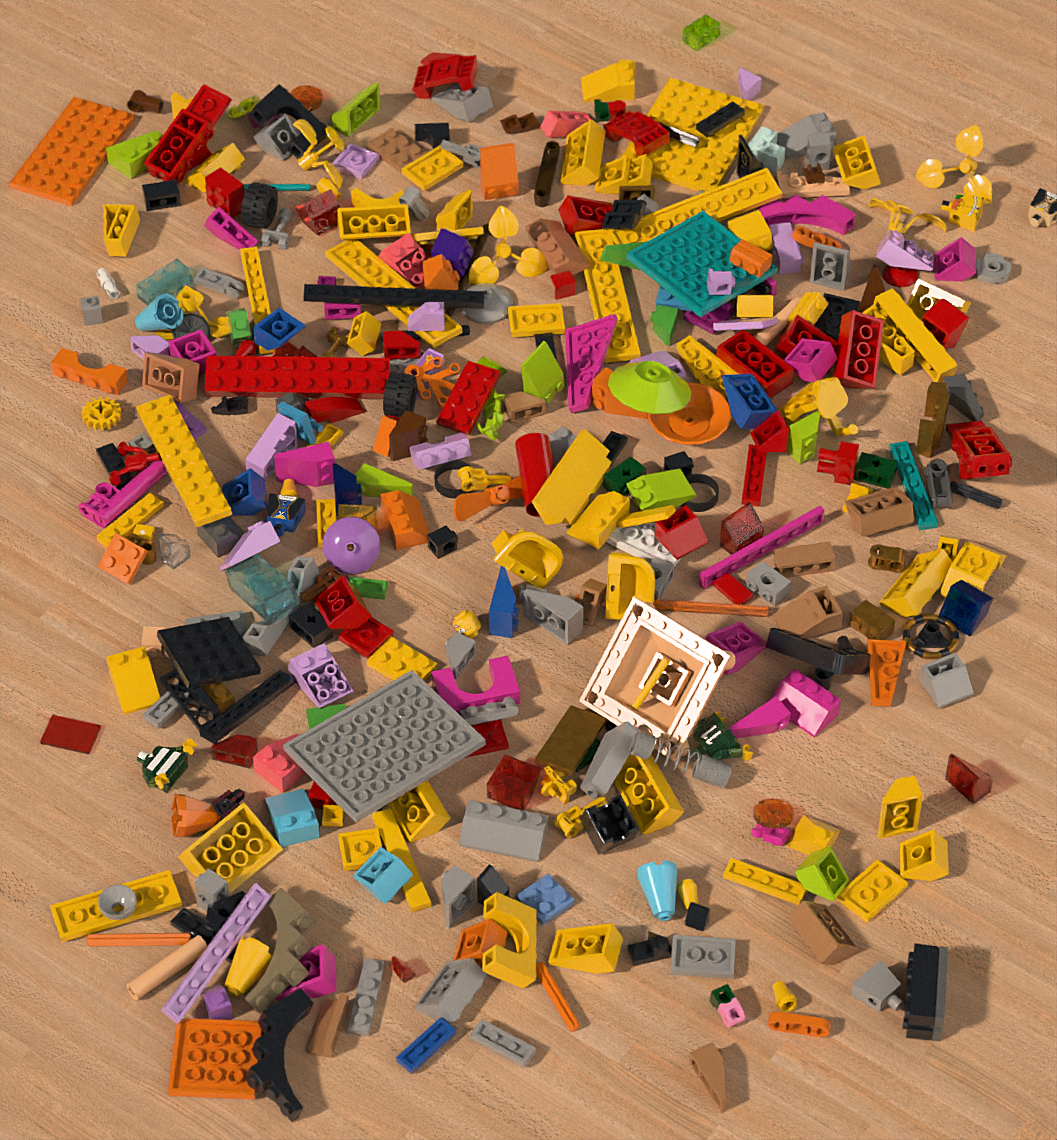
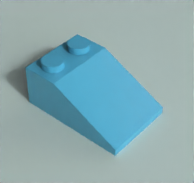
M304 788L265 798L274 831L281 847L320 838L319 824Z

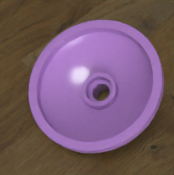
M344 517L335 521L327 529L323 539V552L329 564L334 565L338 571L346 574H357L369 569L377 560L380 552V538L376 529L368 521L359 517ZM353 544L354 549L348 550L347 545Z

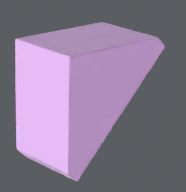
M739 68L738 83L741 97L750 101L761 91V78L743 68Z

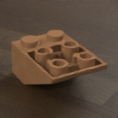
M823 586L803 594L774 613L772 617L779 629L808 639L842 628L843 612L828 586Z

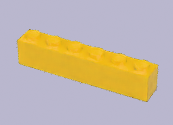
M892 288L875 297L873 305L878 308L877 311L880 315L883 314L886 317L887 323L896 329L899 337L902 336L915 351L914 358L934 382H943L944 377L955 374L958 366L955 359L950 357L944 346L939 344L933 333L929 332L922 320L918 319L911 307L907 306L902 300L900 294L896 293Z

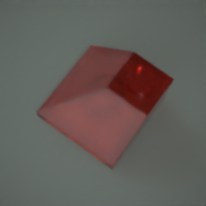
M952 753L949 755L945 780L974 805L991 792L993 780L987 773Z

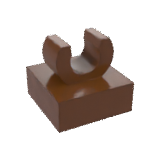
M817 163L816 167H811V164H808L807 168L803 169V175L808 185L825 182V176L820 163Z

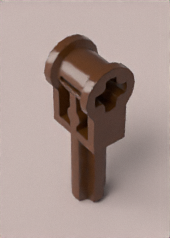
M331 565L326 571L316 577V584L302 592L300 597L304 603L309 602L342 575L348 580L349 576L345 573L342 574L334 565Z

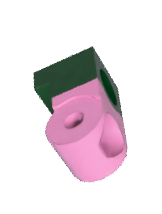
M728 984L711 991L709 1001L722 1016L727 1027L730 1028L745 1020L744 1012Z

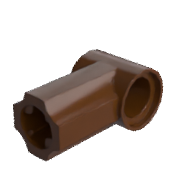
M135 90L127 102V107L136 113L141 110L161 113L164 102L163 99L149 97L143 91Z

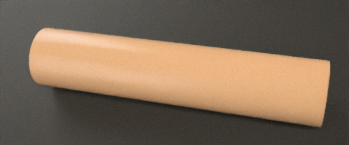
M798 297L794 298L773 317H778L777 325L760 329L753 337L766 346L790 323L788 317L793 313L794 308L801 299Z
M197 935L126 984V987L131 996L138 1000L199 958L208 947L201 936Z

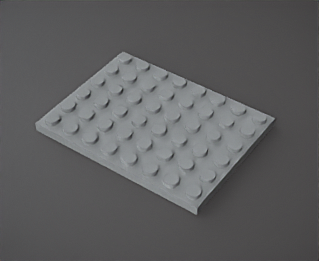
M411 670L285 743L283 749L355 822H358L485 746L486 740Z

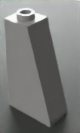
M626 721L604 734L580 786V789L589 797L597 799L608 792L630 755L631 742L635 733L639 730L630 722Z

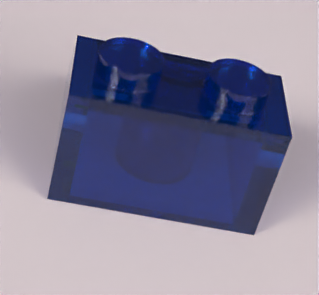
M337 463L332 464L336 516L359 515V507H362V496H358L362 495L361 483L357 484V477Z
M961 579L950 586L939 615L950 620L959 631L970 637L987 615L994 598Z

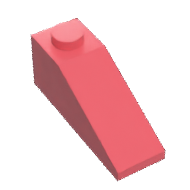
M548 110L540 128L549 138H562L592 118L586 112Z

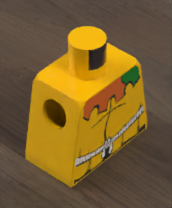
M958 193L953 202L943 200L941 210L950 212V223L975 231L983 211L985 197Z

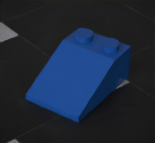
M753 374L723 375L722 379L731 414L741 429H755L777 411V408Z
M501 566L489 608V635L512 638L514 631H518L519 620L517 619L519 607H516V597L506 569Z

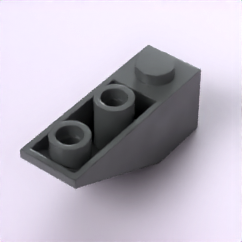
M965 373L944 377L943 383H947L946 393L949 395L948 403L971 421H981L982 417H984V410L982 406H979L977 394L973 393L971 382L967 380Z

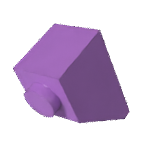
M220 984L204 988L200 996L209 1018L216 1020L233 1019L232 1006L225 989Z

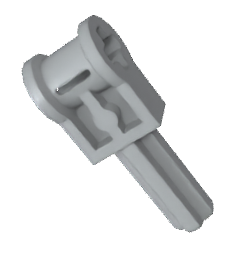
M446 140L442 141L441 149L464 156L463 162L480 169V148L485 146L479 147L468 143V146L464 147Z

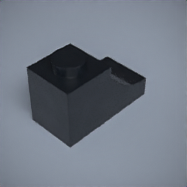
M449 122L415 124V141L425 142L431 145L433 149L441 145L443 140L450 142Z

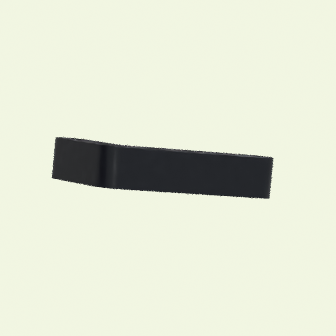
M772 627L770 628L766 648L836 674L865 675L867 674L871 654L866 652L836 650L788 631Z

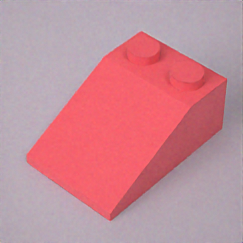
M297 733L268 744L253 757L254 771L282 793L306 774L283 749L285 743L299 736Z

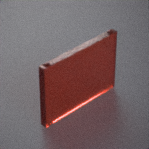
M52 715L40 740V744L89 755L100 732L101 725Z

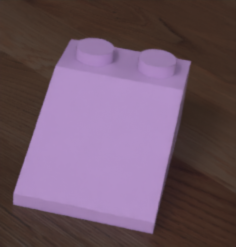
M262 520L248 527L249 531L244 533L220 565V570L222 571L280 542L271 522L269 521L264 524Z

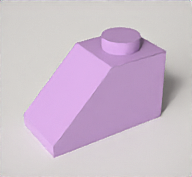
M426 302L408 316V331H444V302Z
M159 335L132 336L130 338L132 351L143 359L145 352L170 356L168 340H164Z

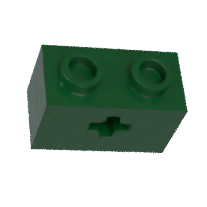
M862 452L855 467L854 480L889 489L896 476L898 461Z
M630 456L604 475V488L608 492L615 491L623 496H627L630 492L626 484L642 475H646L647 468Z

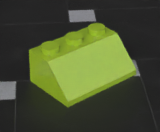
M375 82L363 88L332 115L334 130L349 137L380 109L379 83Z

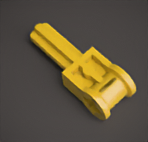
M470 466L462 467L457 472L458 477L461 478V488L463 491L485 490L488 485H503L511 480V476L488 475L485 469L472 468Z
M599 797L582 809L575 805L568 811L560 813L554 820V826L560 828L568 839L574 837L584 828L580 821L584 810L594 805L597 808L606 804V798Z

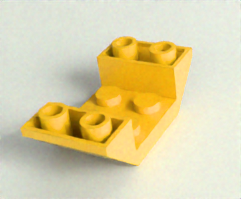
M966 541L948 570L940 595L953 601H961L975 609L983 597L985 584L993 571L1000 569L1007 555L975 542Z

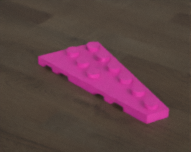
M616 314L565 329L568 404L571 413L589 408L592 399V380L601 372L618 320Z

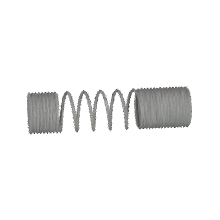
M638 730L635 733L630 745V754L647 760L654 749L656 740L659 739V750L654 763L657 762L662 747L669 743V752L665 759L664 767L668 763L671 752L678 746V758L673 770H676L683 752L688 750V761L684 767L683 774L687 771L689 761L697 753L698 759L694 765L692 777L721 789L726 786L732 770L731 764L716 760L705 754L699 755L698 752H694L690 756V750L685 748L681 752L678 744L671 749L669 741L664 742L661 746L660 737L656 738L655 735L642 732V730Z

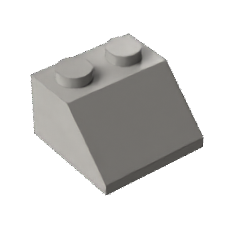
M283 114L273 119L253 138L264 152L282 161L291 154L287 149L300 133L288 116Z
M455 865L449 871L447 870L441 878L442 903L446 927L449 929L475 901L474 877Z

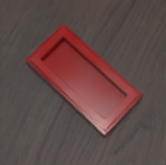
M728 572L713 581V586L734 604H739V606L741 604L742 606V604H746L753 599V593Z

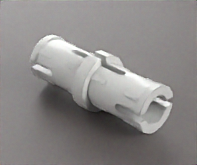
M105 268L98 269L96 276L101 282V287L106 290L110 299L118 298L120 292L115 286L114 279L109 276Z

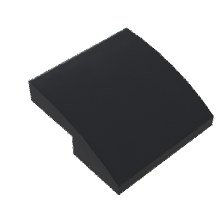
M614 200L611 212H606L602 228L633 230L641 220L647 203L644 200Z

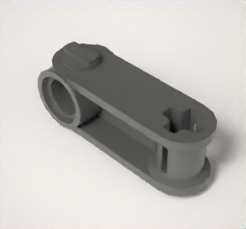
M933 459L924 467L930 503L933 509L936 507L951 509L952 496L949 482V466L942 459Z

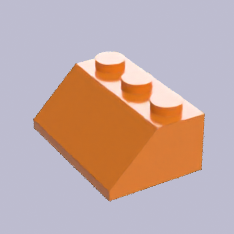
M400 490L380 494L381 510L396 550L427 543V535L430 534L418 499Z

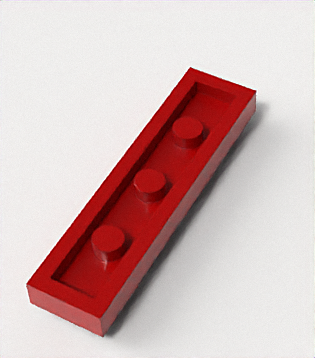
M749 444L741 504L760 506L767 452H760L757 446Z

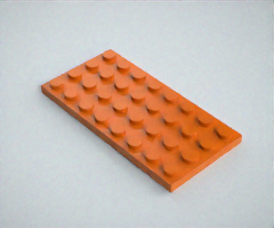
M73 97L9 182L10 188L72 207L107 159L106 148L118 144L134 122L135 114Z

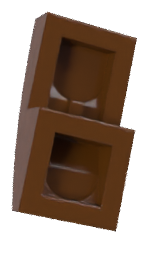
M533 112L517 118L516 114L500 120L506 134L524 133L540 128Z

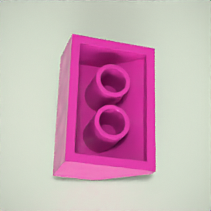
M795 668L782 679L772 698L776 696L791 713L789 721L813 737L817 736L839 715L841 699Z

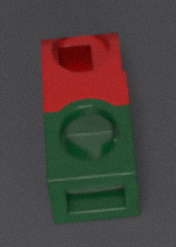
M594 99L596 122L612 121L616 117L621 116V114L626 113V103L622 100L601 102V99Z

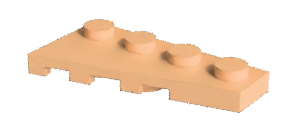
M776 171L777 184L782 192V198H791L793 195L804 198L820 197L821 195L842 196L849 195L850 192L849 185L844 184L842 178L825 176V182L808 185L805 177L798 176V173L791 172V175L782 174V171Z

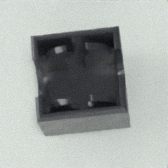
M621 794L612 797L606 804L596 808L594 805L585 809L580 818L598 855L634 840L639 831Z

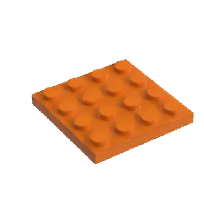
M182 1018L176 1025L168 1096L255 1100L256 1091L249 1087L245 1077L249 1068L259 1062L251 1051L255 1040L262 1036V1030L258 1021Z

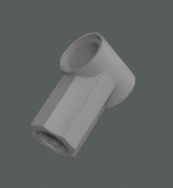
M409 186L399 198V202L402 205L408 204V209L416 219L422 221L430 215V209L420 198L422 196L421 192L417 188Z

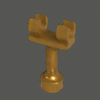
M332 326L330 332H328V342L333 343V345L321 357H334L340 346L351 349L347 344L350 331L346 336H342L337 332L339 328Z

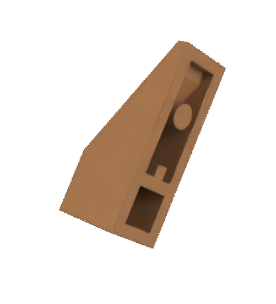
M711 1042L690 1052L689 1064L720 1112L723 1113L726 1109L724 1055L721 1049H717L714 1043Z

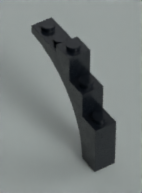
M301 988L262 1011L258 1024L261 1030L266 1033L255 1040L251 1049L254 1057L260 1061L249 1068L245 1077L249 1087L258 1094L265 1090L268 1097L279 1106L282 1114L288 1117L291 1122L299 1118L303 1106L294 1095L288 1082L284 1066V1049L288 1034L298 1022L309 1015L314 1004Z

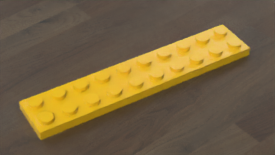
M765 168L642 216L638 225L633 230L609 229L608 233L612 237L614 245L646 242L701 211H705L716 221L721 222L782 198V192L768 168Z
M609 229L575 232L577 247L590 264V267L583 270L594 320L616 314L618 318L604 363L627 361L640 357L641 354L619 265L600 259L605 246L614 245L612 237L608 233Z
M348 239L325 251L326 257L360 286L415 288L357 239ZM383 305L407 326L408 316L421 307ZM445 313L444 331L414 332L435 348L461 334L462 327Z
M171 395L136 406V411L157 452L160 454L161 460L196 527L232 515L227 500Z

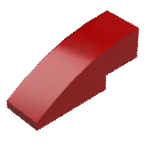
M326 397L305 402V412L309 417L315 419L317 423L328 420L331 424L364 413L356 398Z

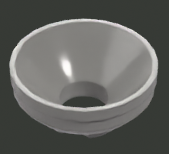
M110 886L102 891L98 898L99 909L109 919H124L134 912L136 908V895L127 886ZM116 905L124 906V910L121 912H114L112 909Z

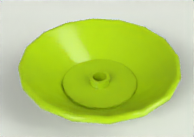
M642 361L629 363L616 368L609 376L608 386L613 396L622 404L640 412L670 414L682 410L690 402L691 389L687 382L676 372L659 362Z

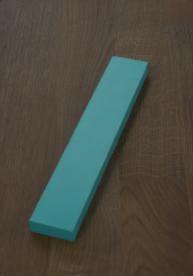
M908 441L891 443L889 449L893 460L898 461L897 471L906 496L913 502V514L919 531L938 528L936 516Z

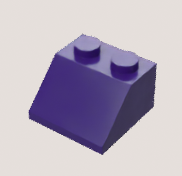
M442 228L431 254L433 257L443 254L445 259L450 261L452 269L457 271L459 277H463L473 256V249L467 239Z

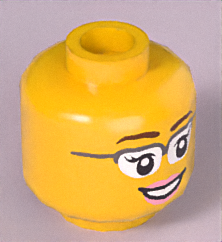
M465 609L454 616L455 620L452 624L457 633L471 639L479 634L478 630L481 628V623L473 611Z

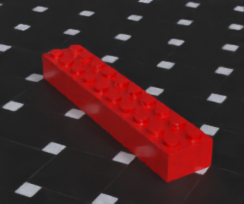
M206 356L205 393L207 397H223L224 395L226 397H239L246 395V397L280 398L292 392L307 398L350 397L356 399H383L386 382L391 374L390 358Z

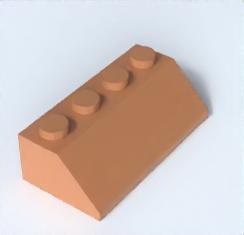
M540 218L525 226L529 240L536 249L542 252L547 266L553 275L570 271L573 276L590 267L586 258L559 221Z

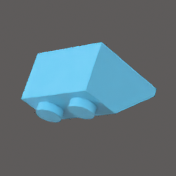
M380 847L352 877L376 899L386 904L409 881L413 873L400 858Z

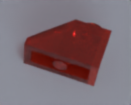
M236 734L211 746L212 760L248 769L251 768L253 757L258 751L257 738Z

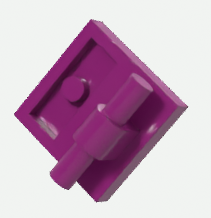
M726 302L702 317L692 310L687 311L684 314V320L714 334L716 331L713 328V323L728 320L734 314V309L731 308V304Z

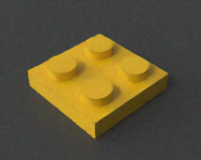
M378 828L338 833L344 871L360 869L382 847Z

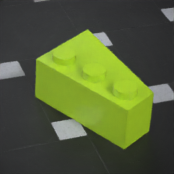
M155 130L107 147L108 163L130 179H133L147 169L144 162L163 134Z

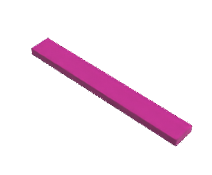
M821 505L700 572L699 585L705 589L726 572L732 574L821 524L824 519V508Z

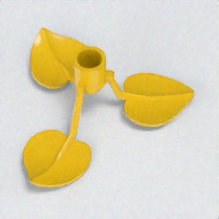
M297 120L293 125L311 143L308 150L303 153L304 156L298 159L299 165L306 171L311 167L315 168L324 164L336 188L339 190L343 183V177L337 167L327 160L318 163L317 161L319 160L318 155L333 144L340 152L344 151L346 148L345 143L338 136L337 132L328 126L326 127V133L332 142L316 153L314 151L310 152L314 145L317 144L316 133L306 120Z
M975 124L961 131L956 137L957 149L959 152L965 153L967 158L960 163V166L942 170L941 161L930 159L920 165L916 178L928 188H938L944 182L943 173L960 169L963 173H970L969 183L965 184L963 188L964 194L985 197V205L993 202L992 184L983 175L974 176L972 179L974 171L977 169V162L972 157L978 156L983 149L982 132L979 126Z
M872 198L868 207L891 211L888 231L891 229L892 231L896 230L901 234H905L906 230L918 218L937 225L944 232L947 229L943 220L927 213H918L903 228L904 224L899 222L901 213L904 212L912 215L913 210L893 200L887 199L884 202ZM898 213L896 220H894V214Z
M499 206L491 217L489 231L494 237H504V239L495 247L497 254L493 262L488 256H482L472 264L468 276V281L472 285L481 283L494 284L497 281L499 270L494 265L499 257L507 258L512 256L519 260L516 269L525 277L539 276L548 269L542 252L536 248L530 247L525 249L521 253V257L511 252L510 246L505 242L507 236L517 234L519 224L515 215L503 206Z
M185 285L176 297L179 301V308L183 310V315L184 311L191 313L197 308L202 318L207 321L211 336L224 337L229 335L227 317H216L212 320V323L209 322L200 308L204 301L203 295ZM172 329L157 330L155 336L159 335L164 340L171 341L174 339Z

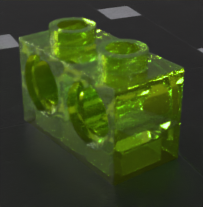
M705 14L683 29L682 42L698 51L720 36L721 23Z

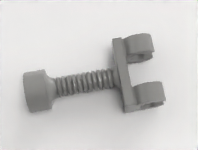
M287 208L280 210L278 214L280 221L276 230L265 229L261 239L263 241L262 245L269 246L271 241H276L280 244L279 249L287 248L289 236L287 233L282 232L286 223L292 220L293 212Z

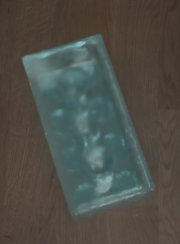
M258 553L225 570L230 589L266 622L275 619L280 614L300 604L295 586Z

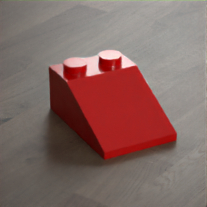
M567 195L558 211L567 233L575 236V232L603 229L602 225L606 212H611L613 204Z
M796 315L786 326L775 348V351L787 357L801 339L804 338L830 342L837 355L838 342L799 315Z

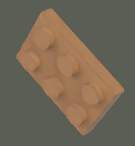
M390 128L367 144V150L380 154V159L400 173H402L403 167L427 153L393 128Z

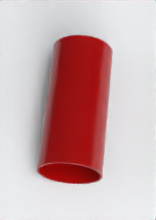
M529 433L516 440L515 449L525 510L531 516L540 517L532 501L555 469L550 438L543 433Z

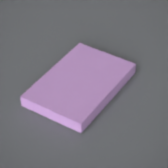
M778 317L725 320L713 323V328L715 331L763 329L777 325Z

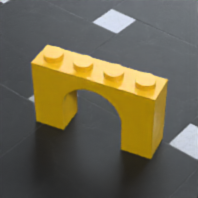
M496 892L484 901V919H492L498 925L505 928L513 937L517 951L514 953L501 946L494 945L483 953L482 971L523 989L536 980V909Z

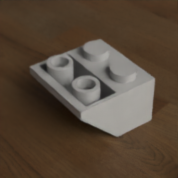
M956 653L921 666L919 681L938 708L973 695L974 692L966 666Z

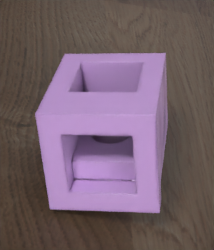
M709 269L707 278L709 295H731V289L735 287V277L732 276L731 271H713V269Z

